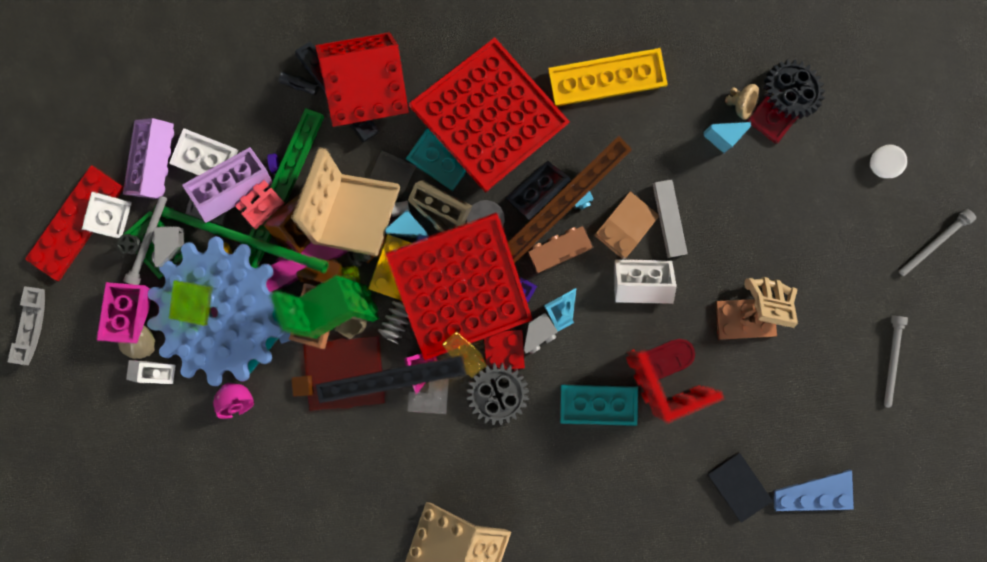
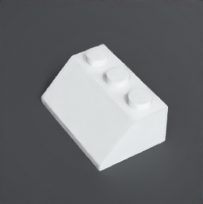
M615 259V301L624 303L673 304L676 281L672 261Z

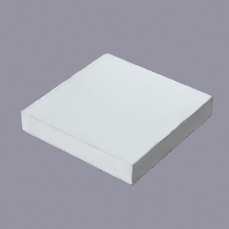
M92 192L82 229L119 239L123 235L132 202Z

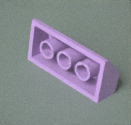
M154 118L135 120L123 195L159 199L160 196H163L165 192V177L168 174L167 163L171 155L170 144L174 136L173 123Z
M249 147L184 183L182 186L207 223L235 207L241 201L240 198L243 195L246 196L253 190L255 184H260L265 180L269 184L268 187H270L272 180L266 168Z

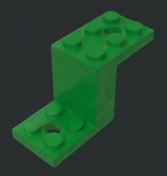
M338 275L299 298L276 291L269 295L282 331L315 339L352 317L371 322L379 319L378 308L372 301L370 296L371 290L368 289V286Z

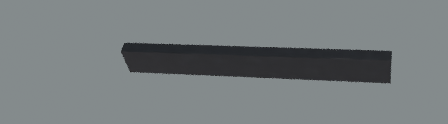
M463 355L315 385L319 403L464 376L467 373Z

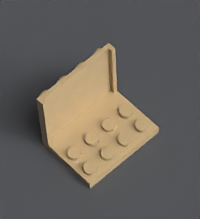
M319 148L293 219L312 244L378 256L400 186L396 183L341 174L328 151Z
M426 502L405 562H501L511 532L506 529L474 526L444 509Z

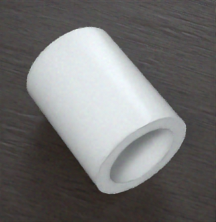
M408 201L395 203L392 217L400 216L406 211L409 212Z

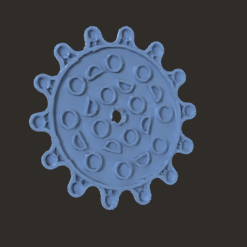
M212 237L205 253H200L193 243L187 242L181 247L183 260L180 265H175L173 262L168 261L162 267H159L165 276L166 282L164 287H152L148 291L149 299L159 305V314L151 317L147 325L149 329L153 331L160 330L165 335V343L159 349V354L164 358H170L175 354L179 355L182 359L180 372L186 378L193 377L198 369H203L207 374L208 383L212 386H219L222 383V376L225 371H231L239 381H246L250 375L248 370V362L250 360L256 359L262 364H268L272 360V354L265 344L267 338H278L284 335L280 323L272 318L274 307L269 296L272 292L268 291L266 287V282L272 276L273 269L268 264H263L259 268L251 267L249 264L251 249L245 244L238 246L233 254H228L223 248V241L220 237ZM211 308H217V317H213L210 310Z

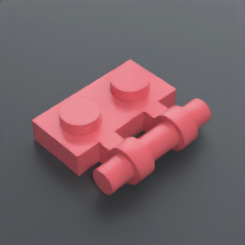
M265 180L260 184H255L253 190L246 196L243 195L240 198L241 201L235 205L239 211L247 207L242 215L255 229L285 204L272 188L266 192L264 191L269 186ZM259 195L260 198L252 204L251 201Z

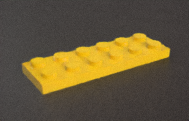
M661 48L548 68L554 104L556 106L662 88L668 85Z

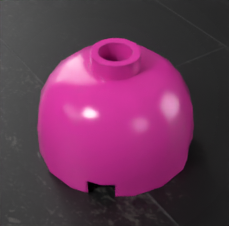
M226 383L215 394L213 405L218 418L228 419L232 418V414L238 411L239 415L250 410L254 405V400L248 388L244 385Z

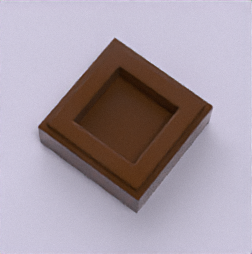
M312 376L291 377L293 397L313 395Z

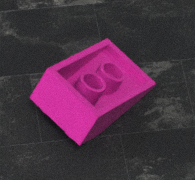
M106 282L97 340L137 344L150 309L151 299L148 297L150 288L145 285Z

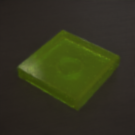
M174 280L169 319L202 326L208 325L213 287Z

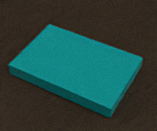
M428 128L406 157L407 161L452 192L467 172Z

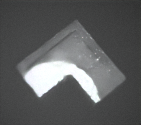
M449 378L429 382L428 393L409 392L408 411L446 414Z

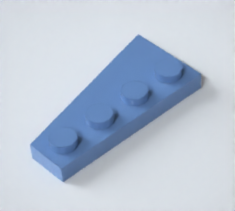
M852 470L774 490V510L853 509Z

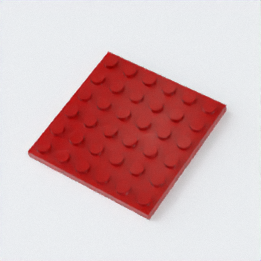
M493 38L409 103V107L485 193L570 123L496 38Z
M497 212L385 253L424 360L533 320Z

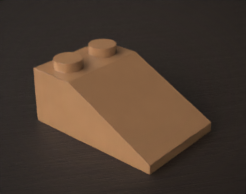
M629 192L594 236L619 257L625 259L654 224L659 215L632 192Z

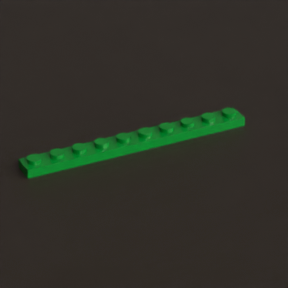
M307 108L303 112L270 187L285 204L324 119L323 114ZM271 216L257 229L252 227L249 236L270 242L272 235L264 225ZM250 247L249 264L253 268H258L265 251Z

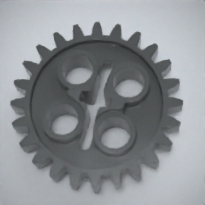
M494 362L493 368L486 364L485 371L479 368L480 375L473 374L475 381L469 380V384L472 387H467V392L472 393L466 395L467 400H472L468 403L469 407H474L472 413L479 412L478 419L484 416L485 423L491 419L492 425L495 424L496 420H499L500 425H502L504 419L510 423L509 417L511 416L516 420L515 413L522 414L523 412L520 407L526 408L527 405L523 401L529 400V397L525 395L529 392V389L524 388L527 382L521 381L524 378L523 374L517 376V368L511 371V365L509 364L507 368H504L502 362L500 367H497ZM492 378L505 406L504 409L501 408L498 397L495 394L494 387L490 381ZM501 378L508 379V383L505 385H500L498 381ZM483 385L490 386L488 392H482L480 388ZM507 396H514L515 400L513 402L505 401ZM494 402L497 404L495 409L487 408L489 403Z

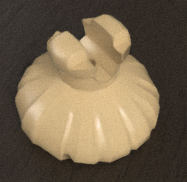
M755 84L744 87L742 91H738L734 87L730 90V94L733 97L729 95L725 99L727 105L736 106L737 115L744 120L752 115L758 102L759 87Z

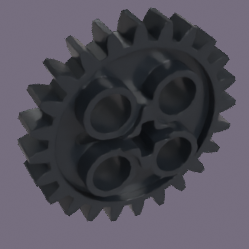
M787 59L784 63L780 61L778 65H774L766 74L767 77L764 79L766 84L763 86V89L768 91L764 96L770 97L767 103L773 102L772 109L778 108L777 114L783 111L785 118L791 114L792 120L797 116L799 119H802L804 116L809 117L811 114H814L822 105L821 102L825 99L822 94L825 90L821 89L824 83L818 82L821 76L814 75L816 70L810 71L811 65L804 67L803 61L798 65L795 59L792 63Z

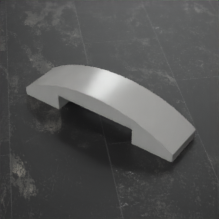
M24 286L20 303L23 306L16 342L11 344L8 362L29 365L42 328L45 290Z

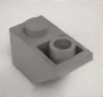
M154 227L152 242L155 244V252L152 253V261L155 263V267H162L166 262L172 261L181 251V247L184 245L183 228Z
M543 313L528 324L524 345L526 354L528 352L531 354L535 353L541 348L539 346L544 341L549 343L556 338L555 334L558 331L546 313Z

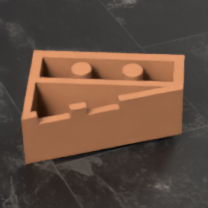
M583 226L577 229L573 227L565 231L566 234L561 237L558 235L547 239L548 243L544 245L538 243L531 247L528 255L537 274L592 248Z

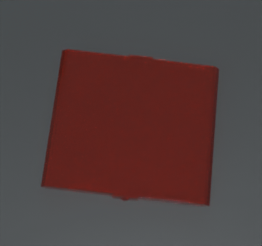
M379 336L357 339L340 338L335 341H327L325 349L303 344L306 376H312L313 395H308L309 411L333 408L349 409L353 406L385 403L384 391L319 403L315 385L382 371Z

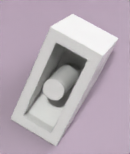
M129 360L126 380L142 383L173 384L176 365Z

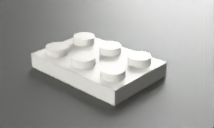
M183 128L169 164L196 175H201L237 155L238 150Z

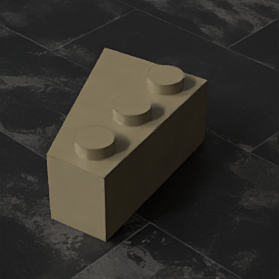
M423 180L415 183L408 199L441 232L465 224L472 205Z

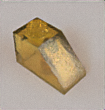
M458 332L454 333L443 343L444 348L451 357L463 355L466 373L471 378L487 366L481 353Z

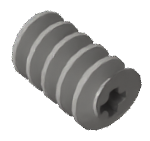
M393 301L392 304L396 308H389L392 316H385L389 322H382L385 329H379L378 331L386 339L399 344L395 338H402L399 331H405L406 329L402 324L408 325L409 321L406 319L408 315L404 304L400 301Z

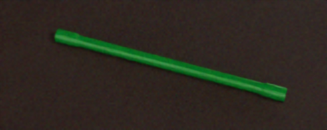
M164 206L161 217L179 221L294 261L322 273H325L328 269L329 263L327 261L303 255L211 222L206 223L202 219L176 211L167 206Z

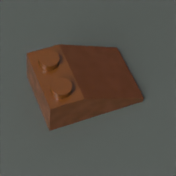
M302 193L277 210L264 225L280 247L302 253L311 242L293 219Z

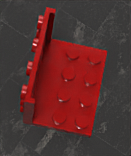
M390 32L315 45L333 127L409 113L398 44Z
M634 349L627 352L628 357H626L628 365L636 373L633 375L637 385H641L644 391L641 393L644 402L649 403L655 417L665 422L672 421L724 399L721 391L697 385L690 388L691 392L675 394L672 396L673 399L667 402L646 352H635Z

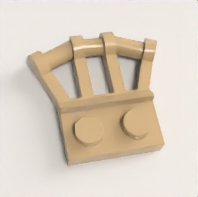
M767 277L755 280L748 278L745 280V288L751 291L755 299L754 307L757 308L759 321L793 328L798 324L794 305L797 294L796 288H790L782 284L780 280L775 279L772 281ZM771 288L775 292L776 299L772 298ZM783 293L787 294V301H785Z

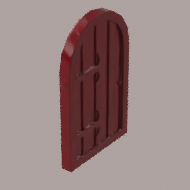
M684 339L670 340L665 344L646 351L657 380L684 370L695 359L694 347Z

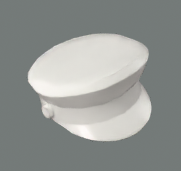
M885 145L878 148L870 159L872 171L882 178L897 177L902 174L907 166L905 152L895 145Z

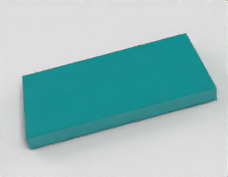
M561 385V424L637 425L638 387Z

